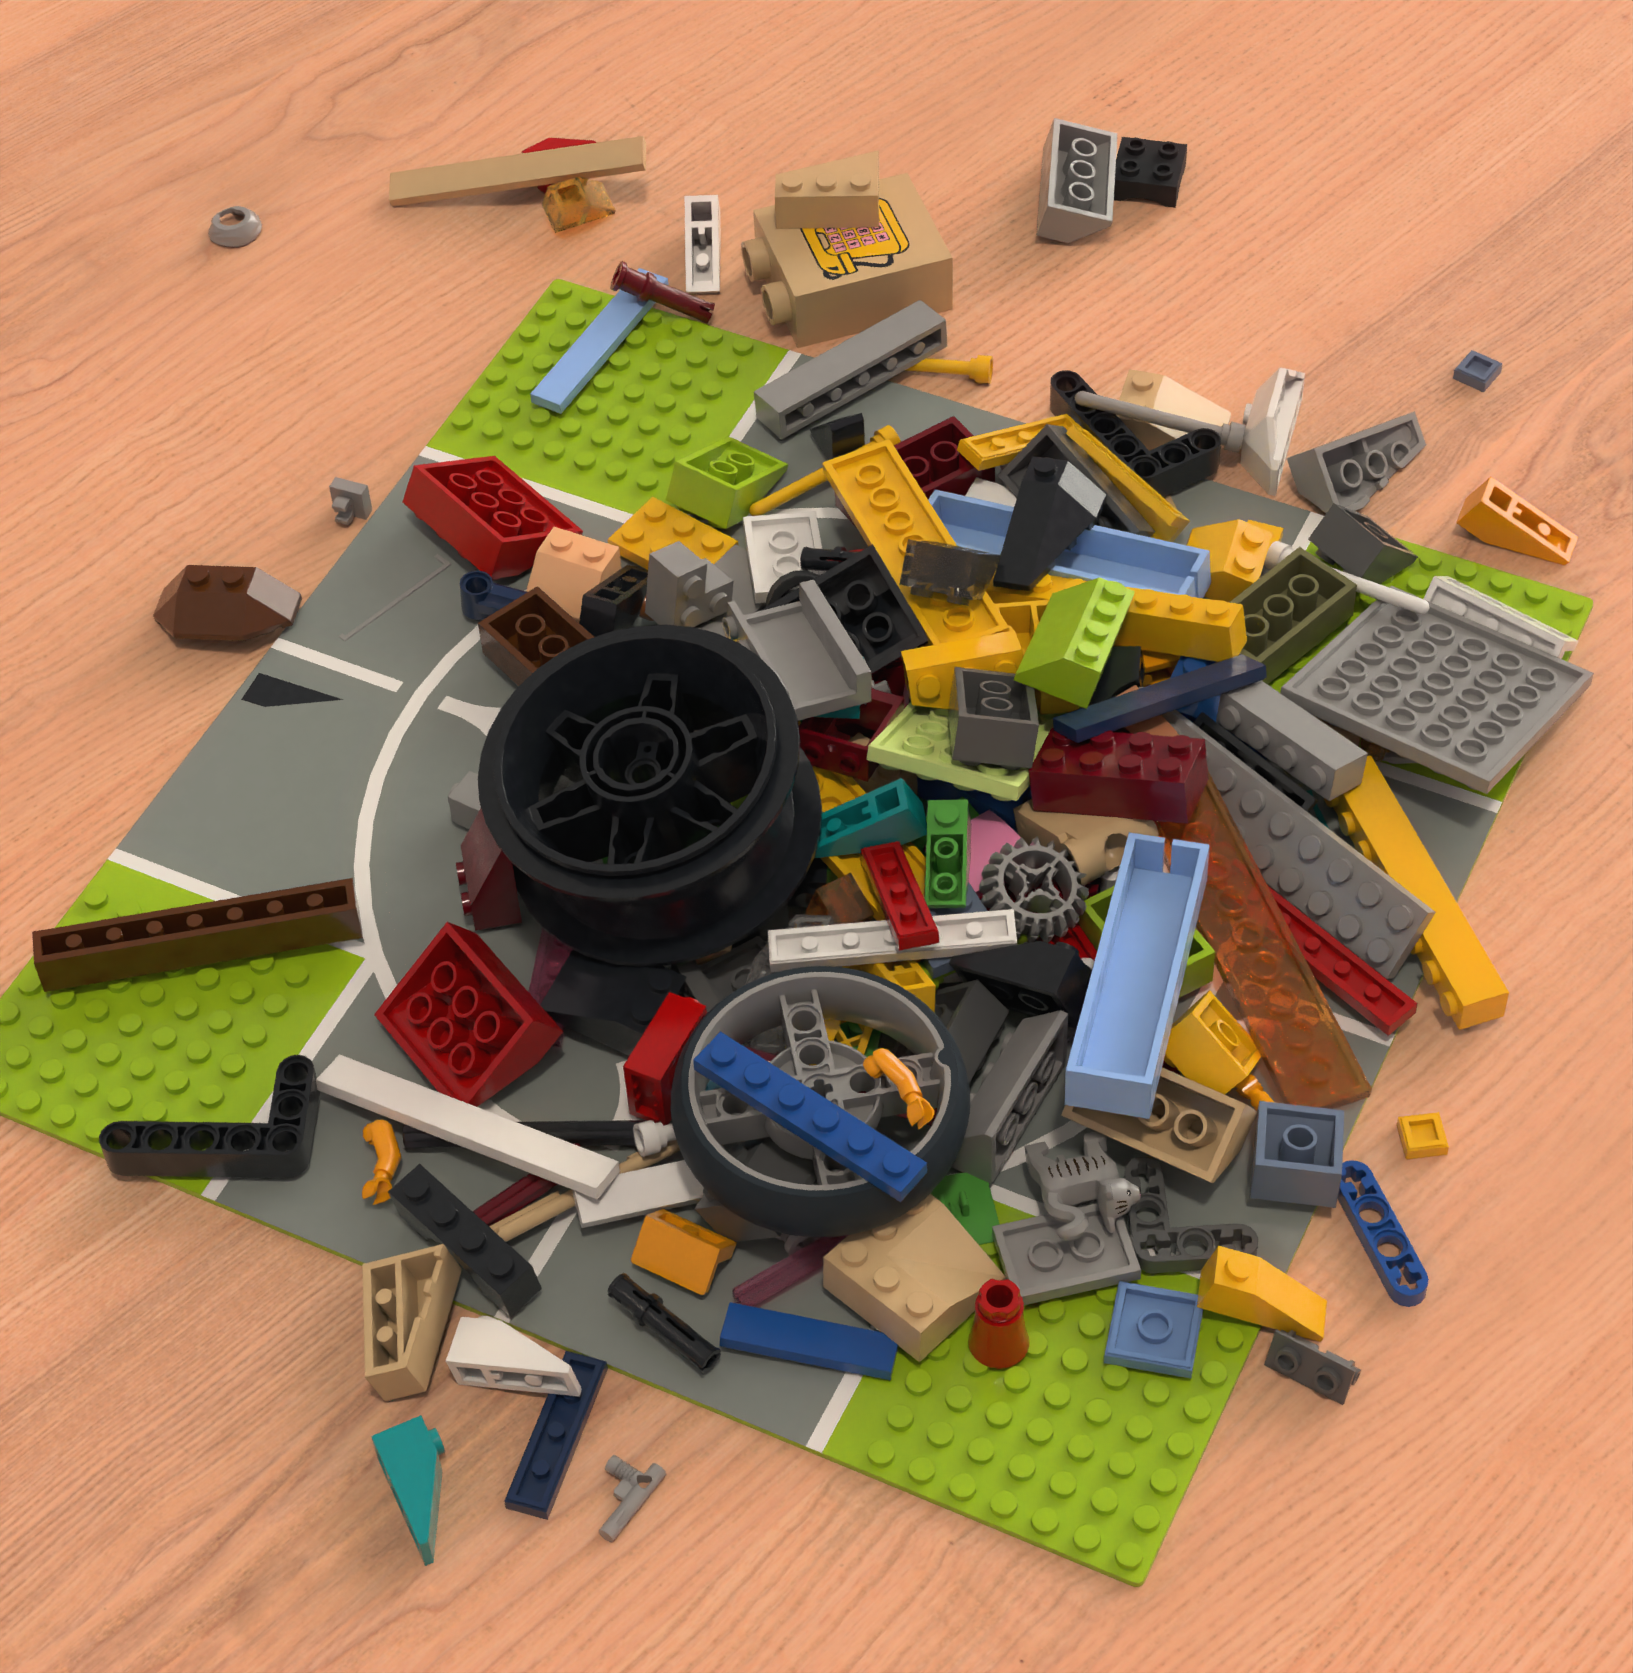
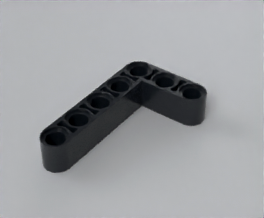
M1063 370L1051 377V412L1055 416L1068 414L1162 497L1211 476L1219 469L1221 437L1215 430L1209 428L1197 429L1149 451L1116 414L1081 406L1076 403L1075 395L1079 391L1096 394L1079 374L1070 370Z
M303 1055L289 1056L279 1064L268 1123L113 1122L107 1125L99 1135V1143L107 1166L111 1172L122 1176L296 1177L307 1169L312 1148L320 1091L317 1090L316 1085L317 1076L314 1064Z

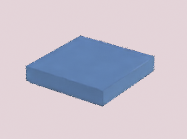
M1119 1281L1104 1363L1191 1378L1204 1310L1197 1307L1198 1294Z

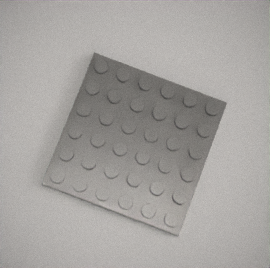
M1391 586V587H1390V588H1392V589H1395V590L1401 591V592H1403V593L1412 595V594H1410V593H1408V592H1405V591H1403V590H1401V589H1398V588H1396V587H1394V586ZM1377 599L1281 687L1280 693L1308 713L1327 721L1329 724L1345 729L1368 742L1378 744L1403 758L1413 760L1438 774L1446 775L1467 785L1471 789L1487 794L1589 688L1594 673L1427 601L1429 603L1428 612L1418 614Z

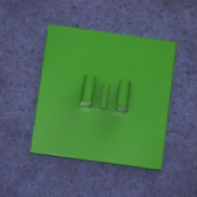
M966 1172L945 1176L930 1194L948 1208L978 1245L994 1242L992 1226L1000 1225L989 1183Z

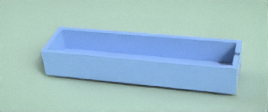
M935 489L928 500L961 551L989 560L993 567H997L1014 507ZM1097 525L1090 531L1085 529L1076 538L1077 544L1070 551L1065 549L1055 559V566L1048 572L1052 576L1083 579L1085 581L1100 577L1108 581L1119 582L1125 587L1151 589L1157 592L1188 595L1197 598H1204L1211 585L1209 550Z
M1129 832L1066 1067L1064 1105L1150 1119L1207 882L1209 844L1173 839L1170 873H1164L1165 838Z

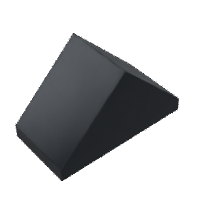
M862 413L842 417L810 429L812 437L828 460L848 454L865 445L864 418Z

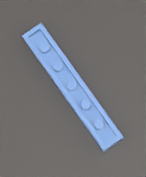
M639 268V269L637 270V271H639V272H641V273H644V274H646L647 272H649V271H646V270L641 269V268ZM653 273L657 278L656 281L669 285L668 278ZM619 290L530 393L531 403L561 414L656 302L651 300L640 302L637 300V296Z

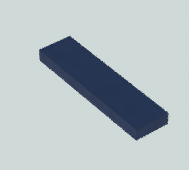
M569 1351L565 1352L562 1360L571 1366L582 1388L580 1397L558 1394L547 1395L504 1500L506 1509L546 1520L550 1516L608 1370L607 1361Z

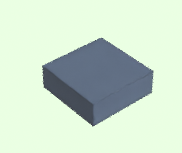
M1471 350L1455 368L1453 379L1481 392H1485L1501 373L1502 363Z

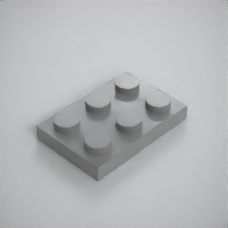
M1098 1203L1077 1207L1088 1217L1089 1225L1081 1237L1068 1241L1059 1238L1057 1235V1229L1068 1223L1054 1220L1050 1214L992 1226V1237L1005 1277L1014 1282L1020 1289L1024 1305L1117 1285L1119 1281L1130 1282L1141 1279V1268L1123 1216L1115 1219V1230L1113 1233H1109Z

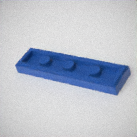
M732 1302L729 1303L720 1335L721 1347L891 1380L899 1347L898 1344L883 1332Z

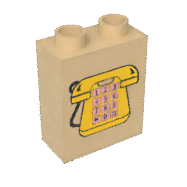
M908 173L879 179V227L776 229L775 205L753 210L755 239L741 243L744 267L751 282L765 279L767 284L762 285L761 291L767 318L771 325L785 322L797 348L860 333L918 300L923 301L937 313L953 309V258Z

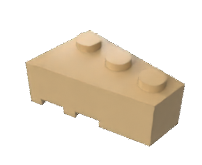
M879 150L776 174V229L879 227Z
M444 1244L362 1264L365 1378L384 1401L426 1392L462 1271V1268Z

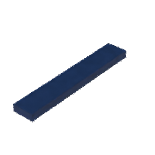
M1241 654L1090 705L1087 709L1081 708L1054 717V731L1076 743H1080L1108 730L1115 731L1264 680V678H1267L1266 665Z

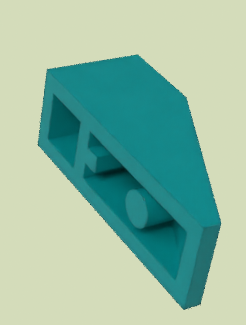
M900 778L823 812L821 835L814 858L861 853L860 849L896 841L904 845L927 835V822L923 803L907 783Z
M420 1415L371 1437L377 1459L424 1565L427 1566L434 1563L443 1473L438 1455L445 1453V1449L436 1428L428 1430Z

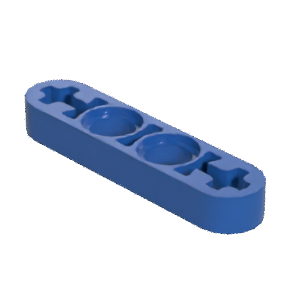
M1351 1160L1343 1162L1338 1201L1389 1297L1401 1306L1411 1307L1420 1304L1426 1296L1429 1279L1401 1224L1370 1168L1360 1161ZM1351 1177L1354 1182H1360L1359 1193L1361 1196L1357 1198L1358 1192L1352 1182L1345 1183L1346 1178ZM1371 1208L1379 1211L1383 1218L1379 1222L1369 1223L1364 1221L1359 1213L1364 1209ZM1389 1242L1397 1245L1401 1253L1396 1257H1386L1378 1251L1377 1247L1382 1243ZM1404 1267L1403 1275L1409 1284L1416 1283L1415 1289L1410 1290L1407 1285L1400 1286L1402 1275L1399 1269Z

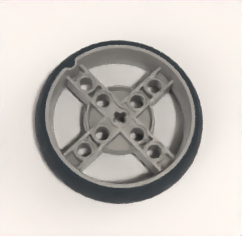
M810 966L776 972L750 982L726 996L703 1017L690 1035L676 1065L671 1089L670 1110L676 1140L686 1164L707 1192L725 1208L757 1226L774 1232L802 1237H837L868 1231L884 1225L917 1206L935 1189L950 1170L961 1149L969 1122L970 1087L963 1058L952 1035L939 1017L914 994L882 977L864 971L833 966ZM824 1019L853 1022L885 1033L902 1043L915 1054L898 1059L913 1072L923 1098L933 1108H937L931 1128L917 1146L910 1151L927 1162V1173L907 1196L899 1202L724 1088L705 1091L710 1079L694 1070L693 1059L720 1031L742 1045L754 1036L782 1025L787 1049L779 1053L770 1063L876 1130L881 1117L907 1113L908 1105L901 1099L897 1086L885 1074L880 1078L874 1079L866 1072L863 1066L866 1056L846 1044L828 1040ZM733 1113H741L740 1115H730ZM770 1137L786 1152L801 1158L811 1159L818 1185L791 1183L763 1175L736 1160L721 1145ZM834 1169L843 1170L842 1172H831Z

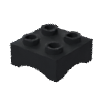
M1122 137L1116 158L1114 200L1123 201L1130 198H1144L1158 202L1165 207L1176 208L1179 188L1186 167L1187 144Z

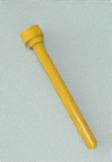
M978 355L977 358H971L970 361L926 358L905 371L969 375V379H975L976 383L990 384L993 374V356Z
M886 425L874 432V436L870 438L869 443L856 450L890 439L893 445L901 441L894 428ZM823 467L753 503L749 508L750 514L752 516L763 515L828 481L823 473Z

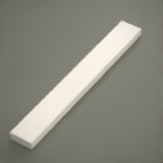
M340 1054L316 1079L318 1091L595 1199L601 1196L620 1172L619 1161Z

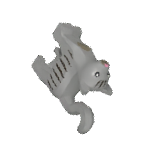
M1095 1131L1084 1134L1085 1155L1065 1159L1062 1154L1058 1155L1054 1161L1045 1157L1049 1153V1147L1045 1141L1025 1146L1026 1162L1031 1177L1041 1186L1045 1209L1054 1220L1068 1223L1057 1229L1059 1238L1066 1241L1081 1237L1089 1225L1088 1217L1077 1208L1078 1206L1098 1200L1099 1210L1109 1233H1113L1115 1230V1219L1128 1213L1131 1206L1139 1202L1141 1198L1138 1186L1125 1178L1119 1177L1116 1163L1105 1152L1107 1151L1106 1136Z

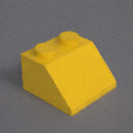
M1240 519L1192 528L1186 545L1210 551L1211 585L1204 597L1211 600L1230 602L1260 578L1273 533Z
M1209 990L1172 1024L1164 1061L1173 1068L1177 1067L1186 1078L1225 1095L1249 1075L1264 1054V1051Z

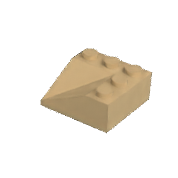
M931 1194L902 1216L884 1225L848 1235L823 1257V1287L872 1326L888 1336L918 1362L922 1361L975 1311V1301L979 1294V1289L985 1282L990 1279L1006 1280L1001 1270L948 1208Z

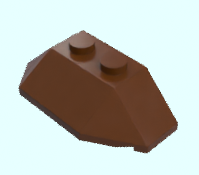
M187 565L163 589L153 617L175 639L246 641L268 634L280 626L282 628L292 626L302 601V596L296 590L257 567Z

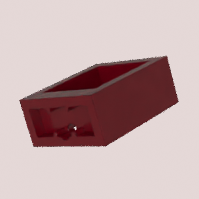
M871 688V702L860 705L859 719L806 718L799 725L800 747L812 766L868 782L879 763L866 760L868 745L904 710L905 698ZM834 719L876 731L867 746L824 734Z

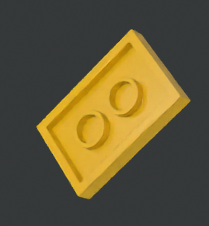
M655 497L650 498L608 538V544L619 547L620 556L647 570L650 553L677 541H680L700 559L706 558L713 564L735 544L738 545L737 540Z

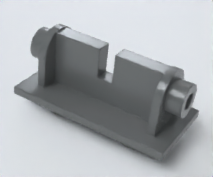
M1276 1330L1264 1365L1343 1405L1350 1386L1355 1385L1361 1373V1369L1355 1367V1361H1348L1328 1350L1326 1353L1318 1350V1345L1296 1335V1332L1290 1330L1289 1333L1284 1330Z

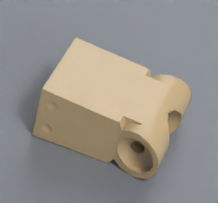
M1032 799L1013 809L1018 835L1024 839L1028 846H1030L1032 839L1038 836L1041 846L1046 847L1049 842L1054 840L1055 851L1060 853L1062 850L1067 849L1069 852L1067 860L1075 861L1077 872L1086 874L1085 877L1081 878L1080 885L1082 886L1089 884L1121 864L1129 832L1159 837L1157 826L1151 820L1034 811Z

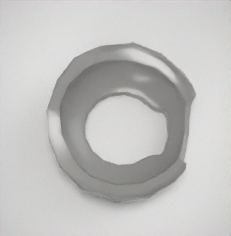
M234 206L222 210L212 218L208 235L212 242L221 246H245L259 235L262 223L255 212L245 207ZM229 213L245 216L240 223L227 226L220 223V218Z

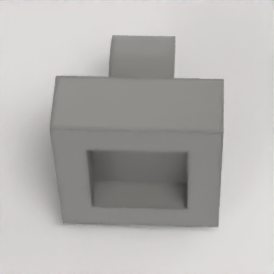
M335 477L329 486L333 503L332 509L338 513L335 517V522L349 525L354 517L367 520L372 512L368 485Z

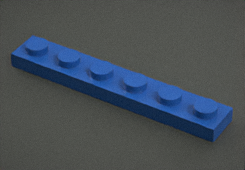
M721 1031L693 1059L694 1070L899 1202L907 1196L927 1173V1162Z

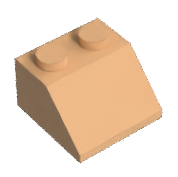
M553 527L537 550L526 591L529 592L538 586L579 623L583 595L622 569L619 547Z

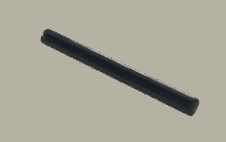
M647 1120L534 1121L517 1123L572 1144L578 1143L580 1146L636 1145L633 1134L634 1124ZM404 1124L402 1138L404 1146L407 1148L462 1147Z

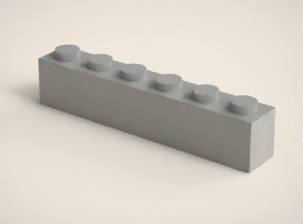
M918 300L755 390L756 418L780 439L789 436L946 348V319L923 301Z

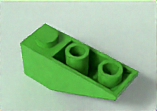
M968 799L928 800L925 901L928 908H966L971 861L972 826Z

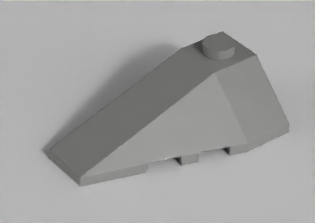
M1414 411L1288 457L1287 461L1298 492L1322 511L1327 513L1333 503L1356 511L1363 508L1377 490L1383 489L1389 483L1388 479L1397 470L1404 468L1426 446Z

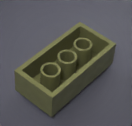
M1298 547L1230 601V603L1243 604L1247 642L1239 655L1243 654L1266 665L1267 678H1264L1262 681L1268 685L1353 616L1357 584L1303 548Z

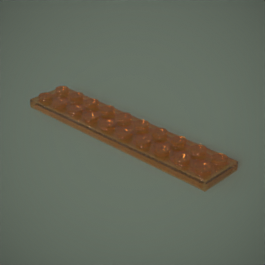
M1208 771V781L1188 824L1154 821L1159 837L1165 838L1164 863L1170 873L1173 839L1210 845L1207 882L1196 927L1215 951L1214 963L1284 1104L1335 1109L1368 1098L1371 1095L1372 1088Z

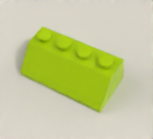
M1099 577L1052 593L1013 680L1087 709L1121 630L1135 591L1126 588L1119 582L1108 581Z

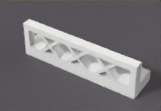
M1434 576L1423 598L1426 601L1562 659L1565 651H1574L1578 644V640L1449 576Z

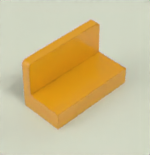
M661 1209L645 1216L631 1262L697 1294L704 1295L710 1289L718 1263L732 1258L737 1242L665 1209Z

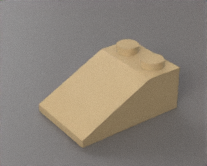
M1129 369L1119 399L1120 401L1222 426L1223 423L1229 424L1231 412L1165 375ZM1117 415L1149 451L1188 434L1187 432Z

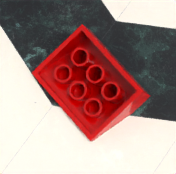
M496 456L414 465L402 501L414 512L418 519L423 520L440 538L453 546L461 557L470 561L480 571L488 573L492 580L517 576L531 568L534 564L537 550L553 527L579 535L583 533L582 529Z
M450 922L445 923L374 1014L439 1093L476 1107L538 1064L563 1033L562 1029L477 933Z

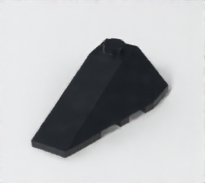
M1032 456L1021 482L993 579V586L1031 591L1055 566V559L1065 549L1070 551L1077 544L1076 538L1085 529L1090 531L1097 524L1106 502V494L1069 461Z

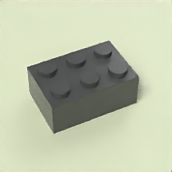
M955 667L948 707L952 760H959L961 763L970 766H977L981 763L996 764L1007 770H1018L1021 767L1032 768L1039 728L1034 688L1014 681V673Z

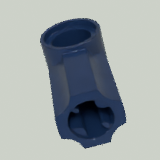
M470 571L463 575L459 583L462 611L466 617L475 620L487 618L527 593V591L493 583L492 577L483 571Z

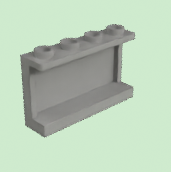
M814 580L799 583L800 601L746 615H743L735 601L727 602V617L723 618V629L726 638L740 643L755 653L777 674L789 693L798 721L871 702V670Z

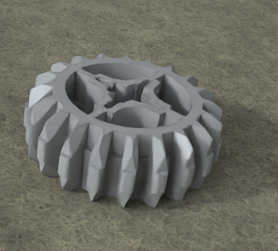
M1038 836L1032 839L1030 846L1022 837L1016 841L1014 847L1006 843L1002 846L1000 853L995 852L991 855L988 861L989 864L984 866L981 873L983 880L980 882L979 892L984 894L981 899L982 904L985 908H990L989 911L1014 909L1016 937L1019 939L1021 934L1027 935L1029 943L1035 942L1038 935L1046 943L1050 942L1054 935L1061 939L1066 935L1068 928L1073 929L1076 927L1080 915L1084 914L1087 907L1084 900L1089 895V888L1080 885L1081 878H1084L1086 874L1077 872L1075 861L1067 860L1069 855L1067 849L1062 850L1060 853L1054 850V840L1049 842L1046 847L1041 846ZM1052 879L1059 885L1063 899L1058 896L1060 892L1053 886ZM1004 882L1009 885L1008 889L1015 895V903L1008 896ZM1042 884L1040 889H1037L1035 892L1032 891Z

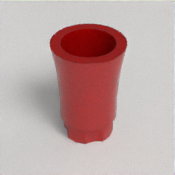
M990 1279L979 1289V1294L975 1301L974 1323L969 1334L968 1345L974 1358L981 1364L997 1369L1008 1368L1019 1363L1029 1349V1336L1024 1321V1302L1020 1295V1289L1014 1282L1009 1279Z

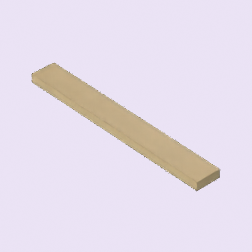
M643 136L392 172L390 173L389 202L394 207L645 171L646 141Z

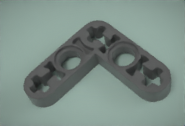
M1138 1157L1128 1162L1125 1167L1124 1178L1138 1186L1141 1194L1140 1201L1132 1205L1127 1213L1130 1239L1141 1270L1149 1273L1201 1270L1215 1250V1241H1219V1246L1236 1250L1235 1245H1232L1233 1241H1241L1244 1250L1240 1252L1257 1256L1258 1236L1251 1227L1245 1224L1170 1227L1161 1166L1156 1160L1149 1157ZM1138 1174H1146V1178L1149 1180L1148 1192L1141 1193V1182ZM1151 1207L1160 1216L1154 1221L1147 1222L1139 1219L1136 1212L1141 1208ZM1190 1241H1199L1207 1247V1251L1199 1256L1190 1255L1184 1250V1245ZM1176 1243V1256H1171L1172 1248H1170V1245ZM1147 1246H1155L1158 1255L1150 1256Z

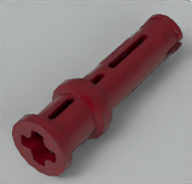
M621 261L617 266L611 281V290L617 291L620 289L637 296V300L640 302L651 300L698 319L705 324L709 322L713 314L709 311L714 310V303L656 281L657 278L653 273L647 272L644 274L629 268L624 261Z

